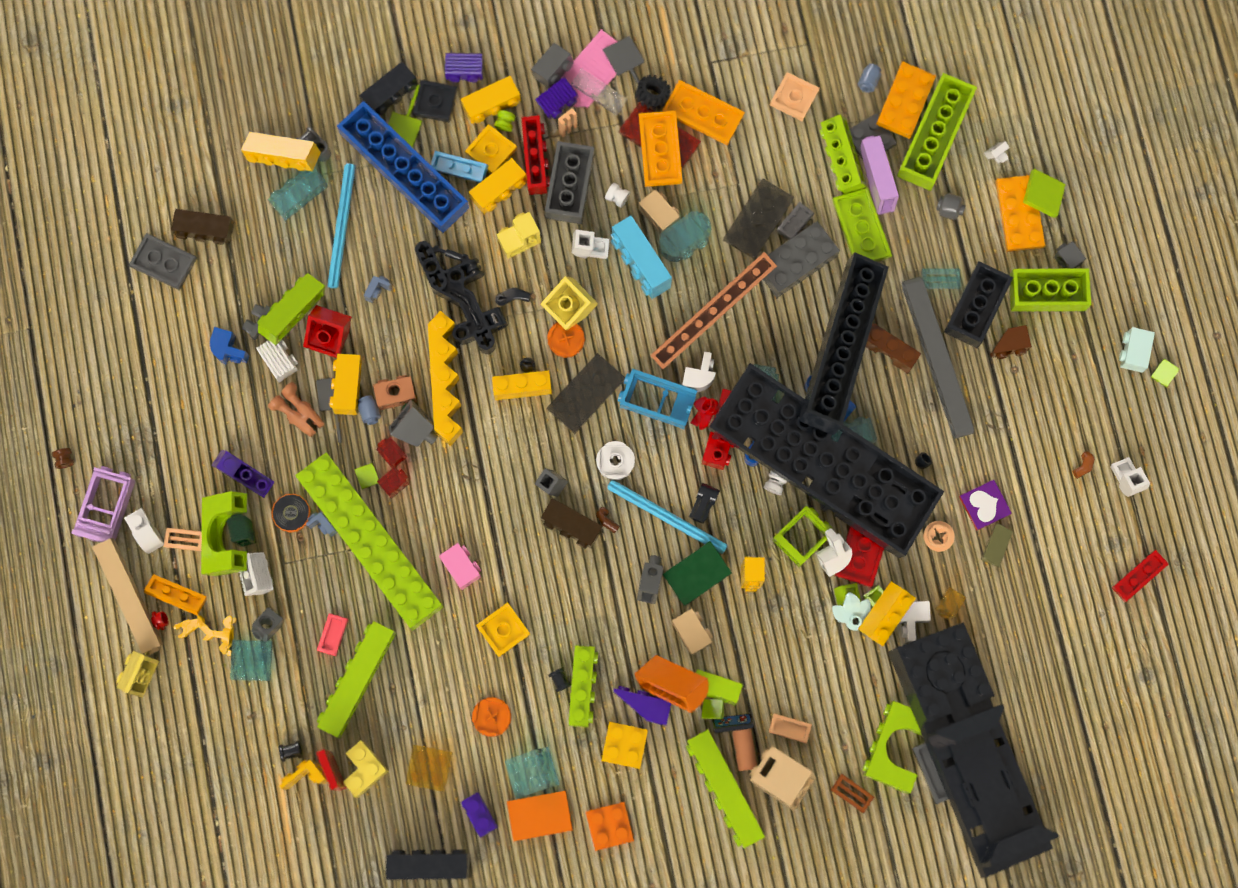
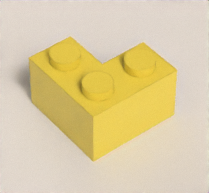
M530 212L518 214L512 220V227H505L497 234L498 242L507 259L541 243L540 231Z
M362 740L346 752V755L358 769L344 780L343 783L355 797L359 798L387 774L389 770Z

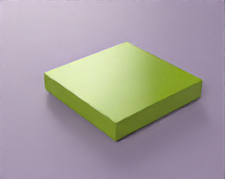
M1033 169L1030 173L1023 203L1055 218L1059 213L1066 184L1037 169Z

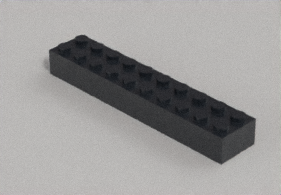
M856 252L846 262L798 419L799 421L832 435H835L843 426L888 272V266Z

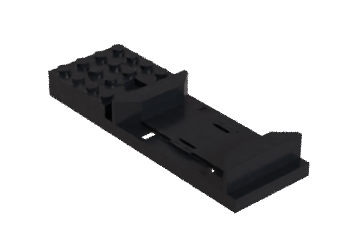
M750 363L707 428L714 433L712 438L714 440L724 439L818 501L823 512L830 509L836 513L835 517L897 558L906 556L944 491L845 425L839 429L843 433L838 441L835 442L831 439L832 434L799 421L805 399ZM778 390L784 393L779 404L772 400ZM747 438L754 442L750 449L744 445ZM806 477L812 480L809 487L803 484Z
M964 622L888 651L980 877L987 878L1053 849L1050 841L1058 838L1059 835L1054 831L1044 828L999 721L1005 707L1003 704L993 707L990 698L995 695ZM995 739H998V742L1000 744L999 747H996L994 742ZM953 757L955 765L945 768L942 761ZM1025 806L1029 813L1027 815L1024 814V811L1022 809ZM981 825L984 833L973 837L971 829Z

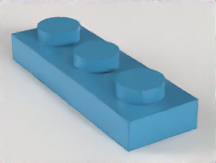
M438 151L434 152L431 166L437 172L479 183L485 179L488 165L485 163Z

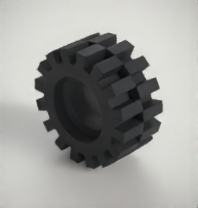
M647 75V78L644 76L640 79L635 97L638 103L642 102L641 106L644 107L646 105V109L652 107V110H656V107L659 110L665 106L671 89L670 85H667L666 80L662 81V77L658 79L656 78L657 75H653V78L651 75ZM648 90H653L659 95L651 94Z

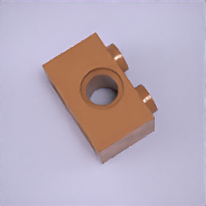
M401 375L396 377V380L389 381L388 379L379 380L377 384H373L379 410L403 406L410 400H414L417 403L411 376ZM393 388L400 389L397 395H391L390 391Z

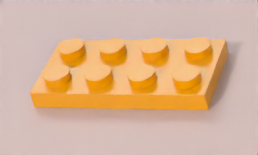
M902 61L876 125L910 139L936 75Z
M681 80L678 81L662 112L676 111L677 121L727 146L745 114L744 111Z
M676 111L640 113L639 125L645 187L682 184Z
M1030 175L999 178L995 181L1007 252L1045 247L1040 211L1023 203Z

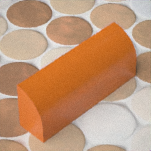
M655 655L634 674L641 689L690 713L703 703L708 693L709 683L706 677L658 655Z

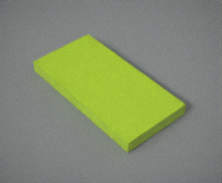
M868 187L832 198L851 256L856 252L874 261L891 258L892 254Z

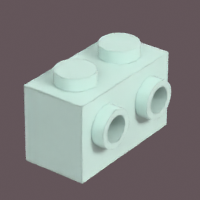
M1132 327L1128 332L1124 333L1122 342L1125 343V346L1119 355V361H1121L1120 368L1141 373L1148 369L1155 332Z

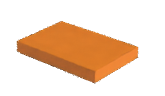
M566 791L507 801L513 841L572 831Z

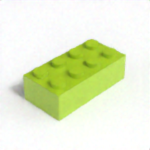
M1089 268L1013 269L1009 274L1013 277L1009 285L1010 312L1086 311L1091 306Z

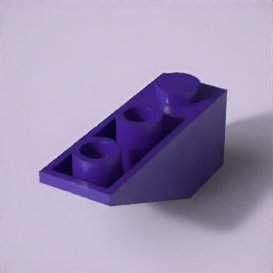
M221 450L211 465L263 498L274 484V481L226 450Z
M618 686V689L614 688L613 693L644 720L664 726L667 725L671 707L670 702L659 697H650L649 693L638 690L637 693L629 692L630 688Z

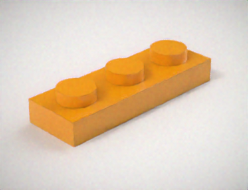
M155 574L152 575L144 589L145 594L197 616L207 600L205 595Z

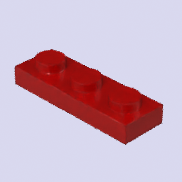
M1154 550L1118 581L1112 589L1125 603L1169 564L1157 550Z

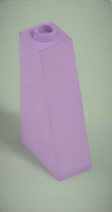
M868 136L862 140L860 149L872 200L878 215L895 211L899 194L881 136Z

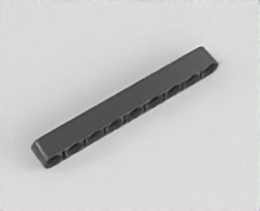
M921 276L902 281V290L954 439L974 434V427L924 281Z

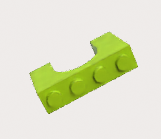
M230 491L202 498L201 575L220 576L247 571V551H226L222 542V531L226 521L233 515L247 513V493Z
M892 701L890 704H886L883 715H885L883 723L880 722L877 727L876 733L878 737L876 741L871 743L869 749L871 756L869 760H865L862 770L865 771L863 776L906 794H911L917 774L894 765L888 758L886 743L889 736L896 730L904 729L921 736L922 734L911 707Z

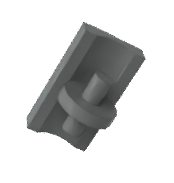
M255 304L251 314L260 319L262 315H267L270 312L271 307ZM247 319L242 328L250 334V338L256 341L259 336L258 321L255 324Z

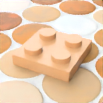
M787 72L771 100L770 106L803 122L820 88Z

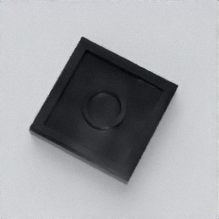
M421 80L413 115L450 123L457 86Z

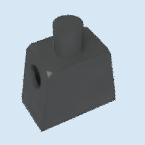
M412 400L408 402L389 426L391 436L416 447L423 440L433 444L438 437L437 434L431 431L434 428L432 419Z
M651 555L649 563H644L637 601L656 604L664 568L660 565L661 557Z

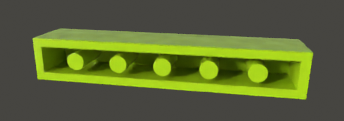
M375 621L367 625L364 631L365 638L362 642H358L354 650L356 652L354 658H350L346 664L345 669L347 671L344 677L341 676L336 683L337 690L335 694L329 696L326 705H328L325 712H321L317 719V723H319L317 725L318 728L340 739L396 635L394 631Z
M709 730L687 740L688 745L685 748L690 757H695L697 761L695 767L699 774H704L707 780L704 782L709 793L713 791L716 797L713 800L718 810H723L725 814L723 820L728 829L732 827L735 833L732 837L738 847L741 845L744 849L765 838Z

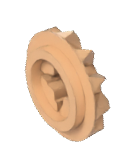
M934 521L925 528L923 537L925 544L930 550L941 552L946 551L952 546L955 535L949 524L943 521ZM935 531L938 532V534L946 533L941 538L942 542H940L938 539L932 540L936 535Z

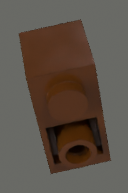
M1027 325L1008 328L991 352L990 357L1004 359L1011 354L1016 356L1027 354V351L1032 347Z

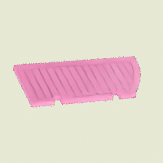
M602 29L573 61L572 68L561 77V79L563 77L567 79L579 96L577 98L578 102L572 107L588 108L594 101L591 95L594 93L598 96L617 75L603 52L604 48L617 41Z

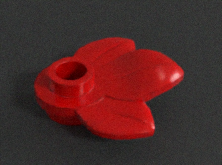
M701 397L696 400L694 407L698 412L690 424L699 426V430L705 429L711 422L712 416L718 411V401L707 397Z

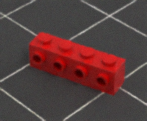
M540 115L521 117L528 194H547L550 179L549 176H545V170L549 168L548 158H544L543 152H547L546 141H542V134H545L544 123H540Z
M722 389L718 411L731 390ZM710 431L701 464L724 470L725 465L729 466L732 456L728 454L730 447L734 448V446L722 438L714 440L712 438L714 433Z

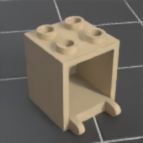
M771 746L770 749H766L763 752L760 765H756L751 771L750 780L756 787L795 811L798 809L810 786L813 785L816 777L811 770Z

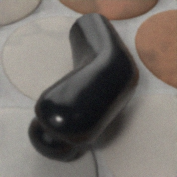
M513 287L499 293L495 297V302L499 306H504L513 300L529 303L532 294Z

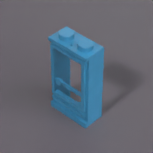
M632 369L630 374H626L624 380L626 388L624 391H620L617 400L620 402L621 409L623 408L685 430L697 390ZM637 380L665 389L662 393L663 397L657 412L630 403ZM668 390L678 393L670 417L660 414L664 400L668 396Z

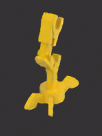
M198 615L197 619H188L177 623L174 629L183 628V633L178 635L182 639L199 627L206 634L203 638L205 641H209L213 637L222 638V644L218 648L224 655L231 656L232 651L230 647L234 639L233 624L236 623L237 618L230 615L222 621L225 626L223 631L211 630L205 624V619L201 615Z

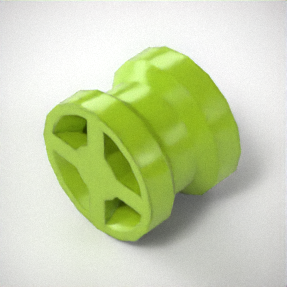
M498 111V120L495 121V128L504 132H511L513 128L512 122L515 121L516 116L508 111Z

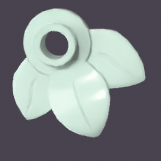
M851 592L847 593L843 606H832V612L836 620L845 623L853 631L858 630L871 611V604L868 599L860 602L859 598ZM858 618V623L854 625L852 623L853 619Z

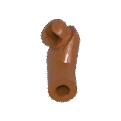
M1088 451L1081 455L1083 460L1082 466L1072 471L1077 479L1092 471L1095 457Z

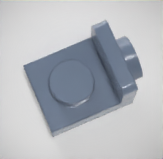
M373 276L364 293L365 300L373 303L374 299H378L381 294L380 287L391 291L390 280L383 276L379 278Z
M316 512L308 518L306 525L310 529L320 523L318 527L324 535L328 533L333 537L338 533L322 512Z

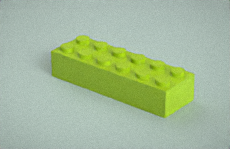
M942 74L897 177L929 191L932 190L977 89L976 86L948 74Z

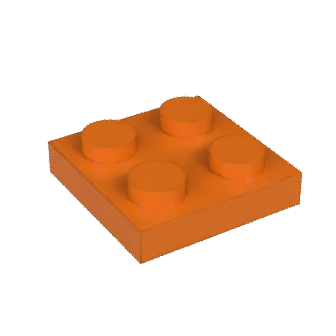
M624 802L586 811L595 851L634 841Z

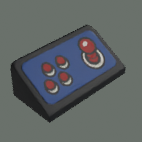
M751 714L725 716L723 720L712 719L714 733L752 729L754 727Z

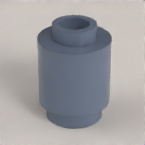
M869 64L864 68L858 82V86L863 92L875 91L881 77V68L875 64Z
M369 395L358 399L359 404L357 406L362 422L367 423V425L378 423L381 415L373 396Z

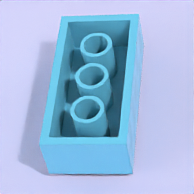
M629 216L612 226L611 243L616 250L619 249L622 253L621 258L626 265L629 264L632 268L631 274L636 281L639 279L641 282V289L646 296L649 295L653 299L670 289L672 281L670 273L633 217Z

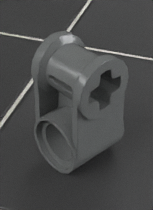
M307 127V131L300 138L296 139L314 142L318 149L325 148L321 152L318 161H327L331 156L328 144L313 129Z

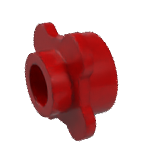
M164 611L152 612L151 622L157 630H165V626L169 624L166 613Z

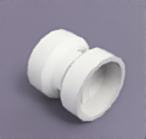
M613 183L608 189L605 199L614 201L618 207L622 208L630 196V191L621 189L618 184Z
M770 471V478L765 482L763 488L773 494L781 495L783 485L787 481Z

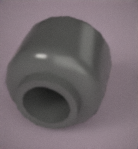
M947 193L944 197H940L937 211H939L941 217L956 220L959 215L963 216L966 205L963 204L962 197Z

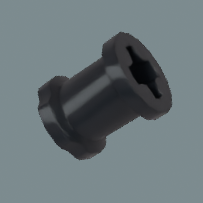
M564 667L548 674V677L552 678L556 687V693L572 686L564 674Z
M295 741L294 744L279 745V754L282 762L295 757L302 758V748L299 741Z

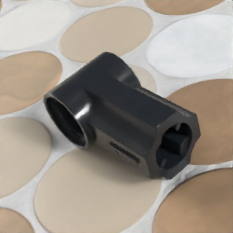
M702 483L689 518L704 524L720 490Z

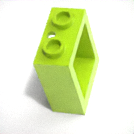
M807 506L772 539L799 568L827 541L825 531L832 528L828 522H822L818 518L819 514L814 508H808ZM805 515L825 536L802 556L783 536Z
M697 669V674L708 679L707 697L723 699L725 703L734 706L737 704L743 684Z

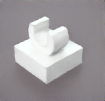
M1006 141L999 142L984 152L987 159L995 158L998 164L1000 162L1003 163L1009 159L1004 151L1010 147Z

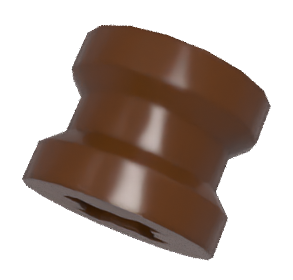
M62 448L52 452V457L56 461L54 464L56 469L68 468L75 464L71 458L72 451L70 448Z

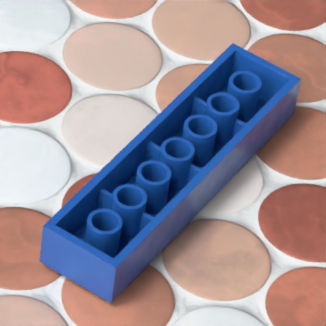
M364 101L337 125L340 135L442 233L469 209L468 201Z

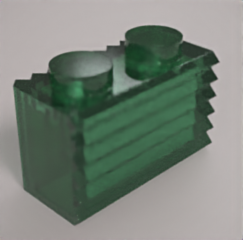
M238 513L231 515V518L227 519L228 530H230L229 534H231L229 536L231 537L230 541L239 547L257 543L253 523L247 516Z

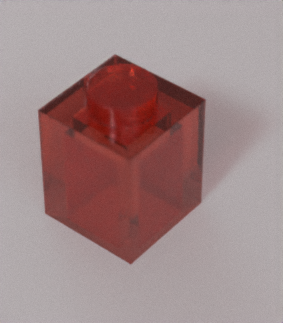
M391 437L383 439L377 445L376 451L392 469L396 468L407 458L403 450Z
M393 467L377 481L391 499L409 485L406 480L408 478L406 473L402 469L398 471L396 467Z

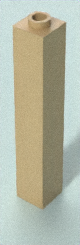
M110 538L93 546L96 557L141 653L148 652L151 655L159 651V646L163 645L157 629L151 622V616L115 539Z

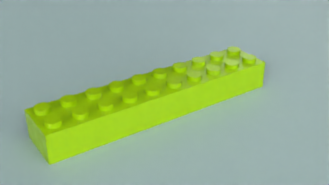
M327 452L295 475L412 631L444 608Z

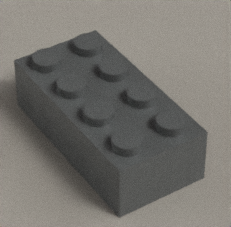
M557 141L545 207V219L582 225L595 156L594 147Z
M816 221L768 254L777 267L763 278V281L775 297L779 298L837 258L840 250L819 222Z

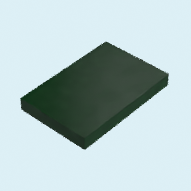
M709 541L663 573V576L682 604L686 606L731 575L732 571L712 542Z

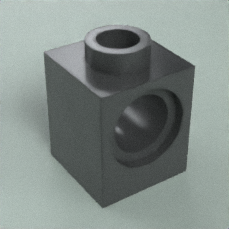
M1073 241L1068 245L1063 243L1056 249L1058 252L1054 256L1062 269H1076L1087 259Z
M268 607L253 622L251 632L255 638L267 643L282 627L283 618ZM267 624L270 626V628L266 629L263 628L261 625Z

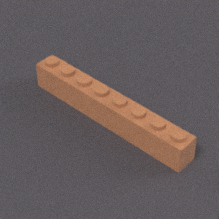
M763 252L650 356L664 369L776 268L777 265Z

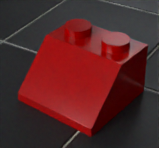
M316 305L308 315L303 347L337 358V354L342 353L348 337L352 317Z

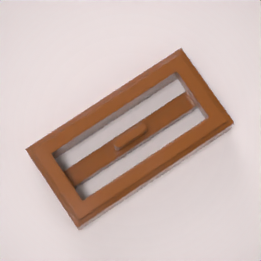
M843 774L839 776L834 786L830 789V791L862 813L866 811L874 799L872 794ZM842 780L847 782L849 785L854 787L856 790L864 794L869 799L866 801L862 797L854 793L852 790H850L841 783ZM840 787L848 794L853 796L855 799L863 803L864 806L861 807L853 800L845 796L843 793L838 791L837 788Z

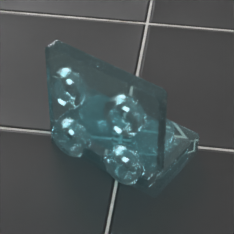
M549 747L536 749L505 760L515 798L560 785Z

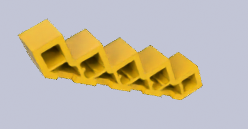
M439 311L428 323L434 430L442 440L452 446L463 433L462 428L451 419L461 407L460 401L450 393V390L460 379L458 374L448 367L451 361L458 355V352L446 340L452 334L453 328L456 325L442 311Z

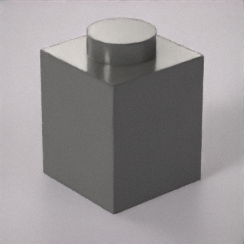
M545 468L535 482V485L548 495L558 497L568 481L554 470Z

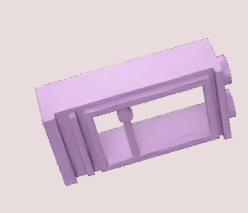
M101 466V469L94 467L91 481L71 534L77 537L88 538L95 542H103L110 538L116 540L136 481L131 478V474L122 471L116 474L112 472L113 469ZM101 478L123 484L114 512L92 505ZM97 510L113 515L110 525L87 519L89 511Z

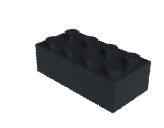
M978 261L943 333L978 349L986 336L1013 277Z
M454 849L451 854H446V850H432V854H425L426 850H411V854H405V850H391V854L386 855L385 880L470 878V853H466V849Z

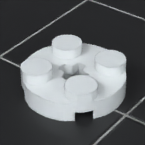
M608 442L597 454V468L602 476L610 480H621L629 476L634 468V453L623 442ZM614 456L621 460V463H618L617 466L610 463Z

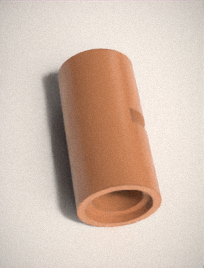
M752 730L733 731L732 736L734 748L737 751L738 772L752 770L757 765Z

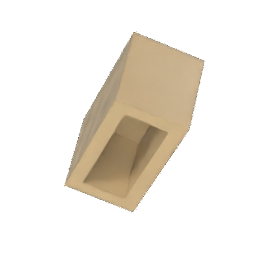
M655 189L638 203V210L663 236L679 223L680 212L675 206L671 207L668 204V200L662 192L658 193Z
M693 609L688 610L671 621L691 656L712 644L711 639L713 638L709 629H704L700 623L703 620L698 611L694 612Z

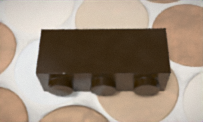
M175 209L171 231L179 239L186 240L188 237L194 238V240L199 242L209 240L215 244L224 245V243L230 244L234 221L231 216Z
M553 498L541 516L544 527L550 530L555 528L560 531L559 535L568 540L570 537L577 541L576 544L584 549L587 547L592 549L603 530L602 525Z

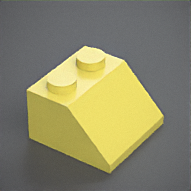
M565 276L544 299L541 305L565 330H568L586 318L598 303L574 278Z

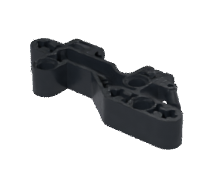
M427 241L417 243L415 252L434 294L460 307L466 321L453 328L452 333L455 342L459 345H466L476 341L479 350L483 354L494 352L496 345L492 334L507 327L508 323L500 307L482 313L474 293L465 288L466 285L485 275L484 271H480L482 268L481 265H478L479 260L477 258L470 260L467 254H461L449 249L443 250L439 246L432 247ZM424 249H425V251L427 252L428 257H429V258H427V259H425V256H424V254H423V252H422V250H424ZM441 252L445 256L462 263L443 270L435 254ZM431 265L436 266L434 271H428L427 268ZM455 274L461 275L459 280L455 281L452 279ZM437 277L439 279L440 284H442L441 287H438L436 284L435 279ZM461 331L467 333L464 338H458L457 334ZM484 336L486 337V340L490 345L488 347H486V345L483 342L482 337Z

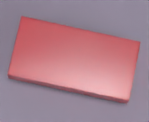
M329 613L317 651L337 656L349 619Z

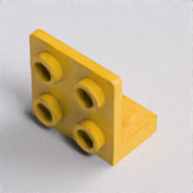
M304 760L297 766L298 770L295 773H289L281 779L282 784L279 787L283 790H288L306 774L313 783L326 784L327 779L317 761Z

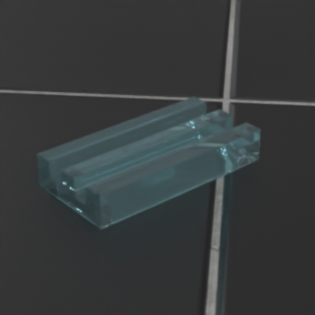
M960 269L921 270L926 289L960 288ZM926 274H956V277H926ZM927 281H956V283H927Z

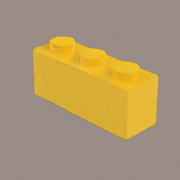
M511 75L461 98L462 107L471 124L475 122L480 123L490 115H497L498 111L507 107H515L521 101L520 93Z
M511 158L469 191L470 199L483 214L491 212L500 201L507 200L515 189H521L526 184V173Z
M337 354V360L333 361V371H336V374L331 382V389H334V395L330 396V408L333 409L334 414H358L357 405L362 370L361 355Z
M549 370L492 377L495 400L552 394Z
M745 557L741 564V588H745L746 592H757V589H760L765 582V558Z
M891 581L858 630L883 647L916 598Z

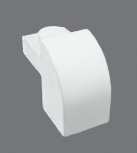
M575 230L573 233L572 254L581 258L595 257L607 259L609 239L594 237L595 232Z
M704 352L701 370L686 367L683 386L701 392L712 385L716 372L708 371L713 370L714 359H711L712 353Z
M1129 457L1111 465V469L1120 483L1119 488L1124 495L1129 497L1148 489L1150 482L1141 467L1136 469Z
M142 508L124 518L132 531L133 537L144 552L150 554L164 545V541L157 528L152 526Z
M832 528L825 531L829 546L816 552L820 566L829 577L843 570L849 564L852 557L851 547Z
M930 601L913 602L899 622L904 623V626L901 628L902 638H905V643L916 640L915 623H928L931 621Z

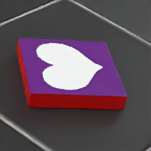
M995 480L959 496L976 531L1012 514Z

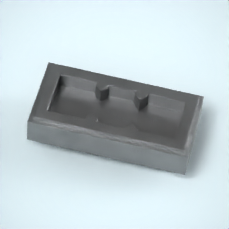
M799 202L776 232L789 241L799 234L812 218L814 212Z

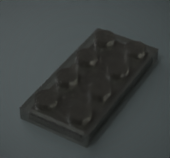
M762 178L723 238V241L755 260L793 202L794 197Z
M597 353L546 409L572 433L576 434L624 382L625 377Z

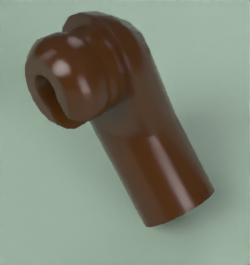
M600 507L599 511L596 512V517L605 528L616 533L620 526L606 517L609 514L608 509Z

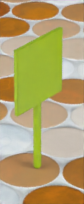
M420 85L416 87L406 116L392 112L388 123L412 148L422 124L421 120L410 117Z

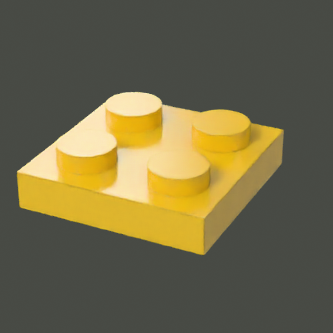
M488 124L465 150V154L474 161L487 164V171L492 174L517 150V146Z
M508 602L476 625L498 657H501L531 635Z
M609 722L601 761L640 769L648 730Z

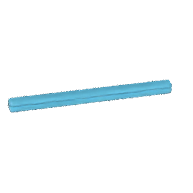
M350 163L344 166L327 285L332 289L339 287L355 174V165Z
M611 480L608 484V490L703 544L711 541L719 553L723 554L725 552L727 544L620 483Z

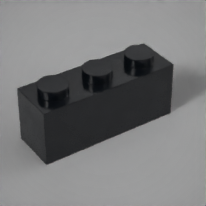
M401 61L362 92L359 97L361 102L364 101L381 116L387 112L392 104H397L401 101L402 96L416 88L418 85L417 78Z

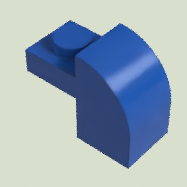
M214 327L210 338V348L215 357L225 365H227L229 358L234 363H247L249 359L247 352L233 348L236 339L234 333Z

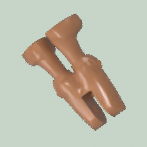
M290 382L282 390L281 395L290 401L297 411L290 408L280 395L274 397L267 407L272 411L283 412L287 415V420L290 424L295 425L302 432L312 437L316 432L306 421L309 419L319 429L325 423L311 408L310 403L301 401L296 394L297 385L294 382Z

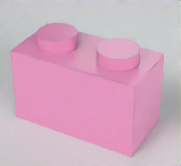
M457 543L439 555L460 589L463 590L481 578L479 574L481 569L475 561L471 563L468 558L471 554L465 546L461 547Z

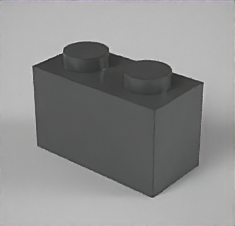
M553 43L531 68L534 79L547 88L556 84L573 66L574 62L571 53Z

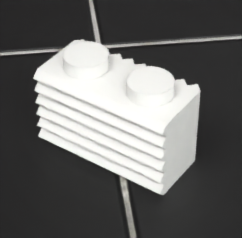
M268 340L256 348L279 383L298 371L296 368L298 362L292 354L288 356L285 351L288 347L283 340L277 345Z
M264 552L247 553V571L239 572L241 584H243L242 587L244 588L243 591L245 592L244 595H262L274 590L273 580L269 574L268 561L265 558Z

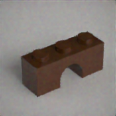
M875 323L872 324L866 348L874 353L881 352L887 355L893 361L892 364L908 374L922 353Z

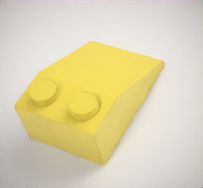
M133 651L126 658L124 672H121L117 678V688L125 693L143 697L159 661Z

